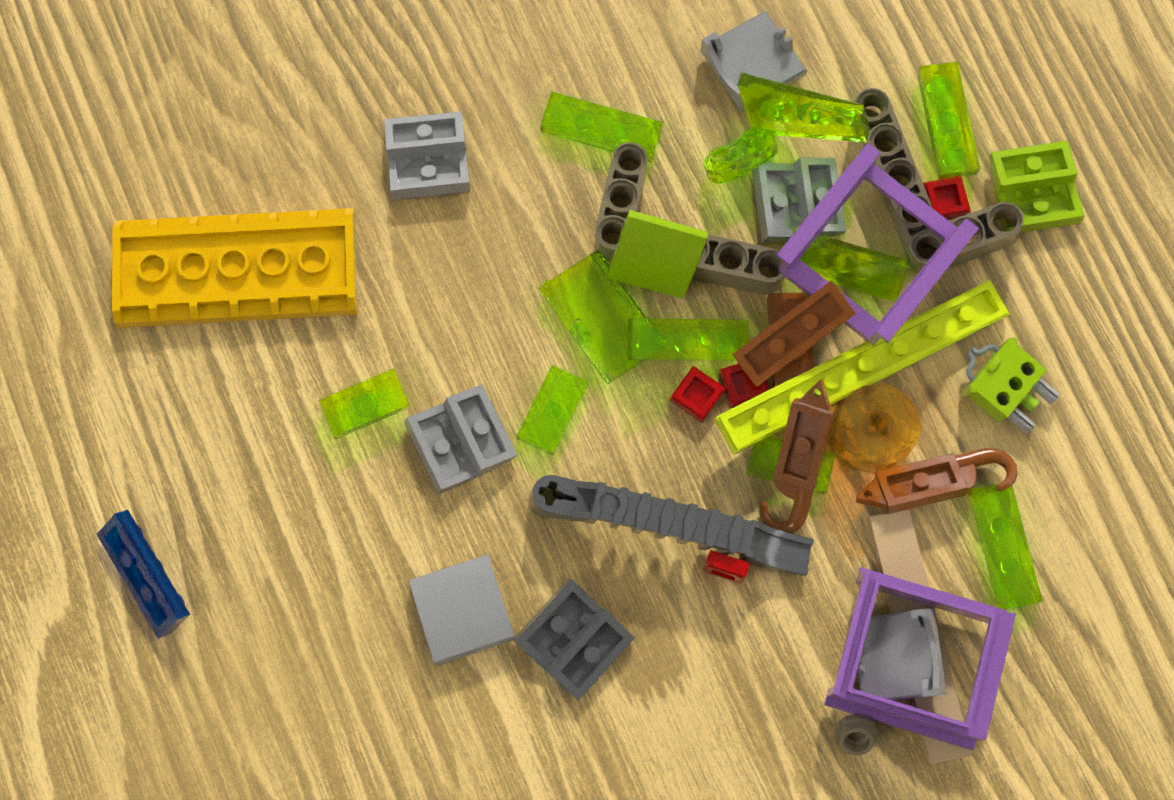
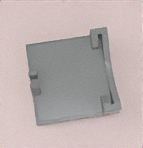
M766 11L721 36L714 32L703 38L700 52L741 112L804 77L807 73V70L793 51L792 37L785 38V27L778 29Z
M926 608L910 610V612L871 616L856 672L860 691L889 700L947 695L935 609Z

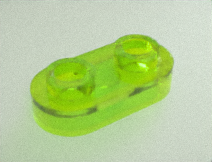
M754 127L748 129L742 136L730 143L714 148L703 162L708 180L715 184L728 183L771 160L778 152L774 133L761 127Z

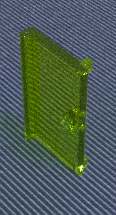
M597 249L550 281H544L539 290L606 384H609L657 351H664L666 343L623 283L607 278L609 264Z

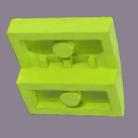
M1068 141L991 152L990 164L996 202H1009L1020 208L1024 217L1020 233L1080 224L1085 215L1074 183L1078 172ZM1003 218L1000 219L1004 232L1014 229L1010 221Z
M629 210L621 229L617 248L609 265L607 278L683 299L702 255L708 232Z

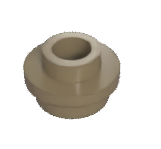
M852 714L845 716L835 726V739L843 751L851 755L868 753L878 738L875 722L864 715Z

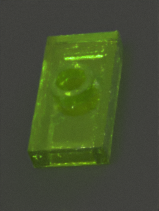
M394 368L319 400L335 439L411 408Z

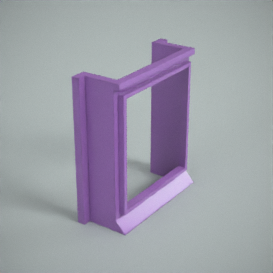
M867 143L778 252L776 257L782 261L778 272L808 296H811L826 285L828 281L802 262L800 258L864 179L942 238L944 242L881 321H878L842 293L857 312L844 324L874 346L880 339H883L886 343L892 339L979 228L967 218L958 227L953 225L874 163L881 152Z
M860 567L856 584L860 585L835 683L833 687L827 690L824 706L851 714L864 715L880 723L974 750L976 741L986 740L1016 614ZM878 591L988 623L965 722L852 689Z

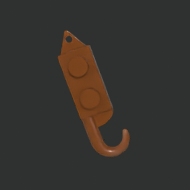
M822 379L801 399L795 398L792 401L773 477L777 489L786 497L794 500L790 518L784 522L774 520L768 512L766 501H762L759 507V515L763 524L788 533H795L802 528L807 519L836 409L830 406ZM815 389H818L821 394H816Z
M983 448L959 455L954 453L876 471L874 480L857 495L856 502L885 509L887 514L965 496L975 485L977 473L975 467L992 463L1001 465L1006 471L1004 481L996 485L998 491H1003L1015 483L1018 475L1017 465L1010 455L996 448Z

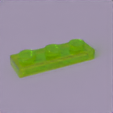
M958 61L920 66L917 71V77L938 179L977 175L980 170V164Z
M551 91L540 125V132L614 152L620 144L634 142L645 149L647 162L652 163L663 122Z
M796 227L793 228L792 235L795 233V231H796L798 228H796ZM819 235L800 258L802 262L828 282L833 280L837 285L895 302L898 299L909 268V260L823 235Z
M628 319V360L737 362L732 354L749 342L748 320Z
M997 484L973 488L968 494L997 608L1009 610L1043 602L1013 485L1003 491L996 489Z

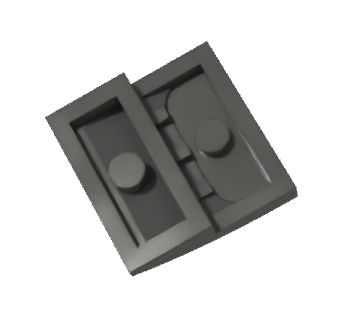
M568 579L516 635L513 641L579 701L635 637L606 609L601 608L572 579Z

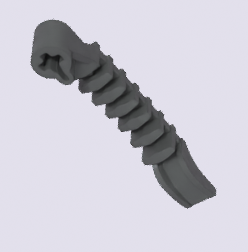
M556 475L541 477L537 480L529 494L530 508L536 515L543 518L564 519L594 524L597 520L608 522L610 528L614 529L621 525L630 527L632 533L636 534L647 531L654 533L655 538L663 539L666 536L676 538L677 543L682 545L688 542L697 543L698 549L704 551L713 547L717 548V552L725 555L736 553L739 554V560L748 562L750 565L800 576H806L808 573L807 566L814 539L780 531L760 521L745 520L740 515L730 516L722 514L720 510L713 509L710 511L698 508V505L692 503L689 505L677 503L672 498H656L646 492L639 494L628 491V488L625 487L617 489L606 486V483L576 481ZM546 488L553 489V496L558 498L554 500L551 506L544 504L545 497L539 495L543 494Z

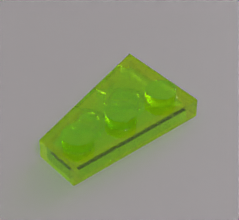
M741 72L737 86L753 134L867 142L870 128L864 105Z

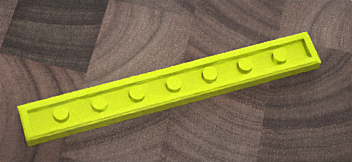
M988 280L904 322L888 343L880 339L872 346L866 341L716 416L714 421L732 455H735L784 430L792 401L795 398L801 399L820 379L824 382L830 406L1004 319L1010 314L991 280ZM815 389V393L820 395L821 392Z

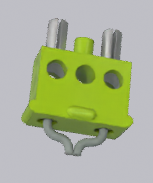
M1015 337L1007 339L998 347L991 344L986 345L980 350L973 347L966 355L970 361L966 369V375L970 381L961 390V396L963 398H970L996 422L1008 418L1025 434L1031 432L1035 427V423L1021 412L1017 406L1020 403L1029 412L1037 407L1039 401L1029 393L1031 389L1049 404L1054 403L1059 398L1060 394L1041 378L1047 369L1017 345L1018 341ZM990 350L994 351L976 374L973 375L972 370L976 364L974 355L981 356Z

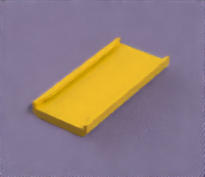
M353 208L115 221L112 227V314L114 323L118 328L358 315L355 211Z

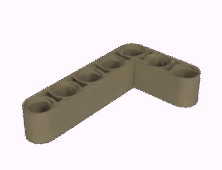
M877 88L863 90L858 94L854 103V124L863 147L869 143L876 148L875 145L884 140L892 142L895 148L889 152L878 150L881 153L874 164L891 177L895 175L906 177L910 183L905 188L932 208L888 96ZM874 106L881 110V114L876 117H868L862 113V110L866 107ZM882 193L908 262L912 269L919 273L929 259L920 257L916 250L925 245L932 246L937 250L944 240L921 222L910 223L906 221L902 215L907 211ZM1002 202L950 220L953 225L958 227L967 218L979 229L973 235L976 242L965 246L948 268L1014 244L1019 237L1024 222L1023 213L1020 208L1013 203ZM1001 218L1007 219L1012 223L1014 229L1008 232L999 231L993 225V221Z
M634 142L620 144L612 155L595 228V250L603 260L611 262L618 244L610 245L603 240V237L609 233L620 235L629 210L638 212L645 182L647 154L641 145ZM632 161L639 168L634 171H626L620 167V164ZM617 197H624L631 204L627 207L619 208L614 206L611 201ZM708 235L692 280L768 295L777 292L781 288L785 277L778 272L782 263L776 257L779 250ZM725 257L733 258L738 262L739 267L734 270H728L720 264V260ZM771 266L777 271L778 276L767 278L760 273L759 268Z

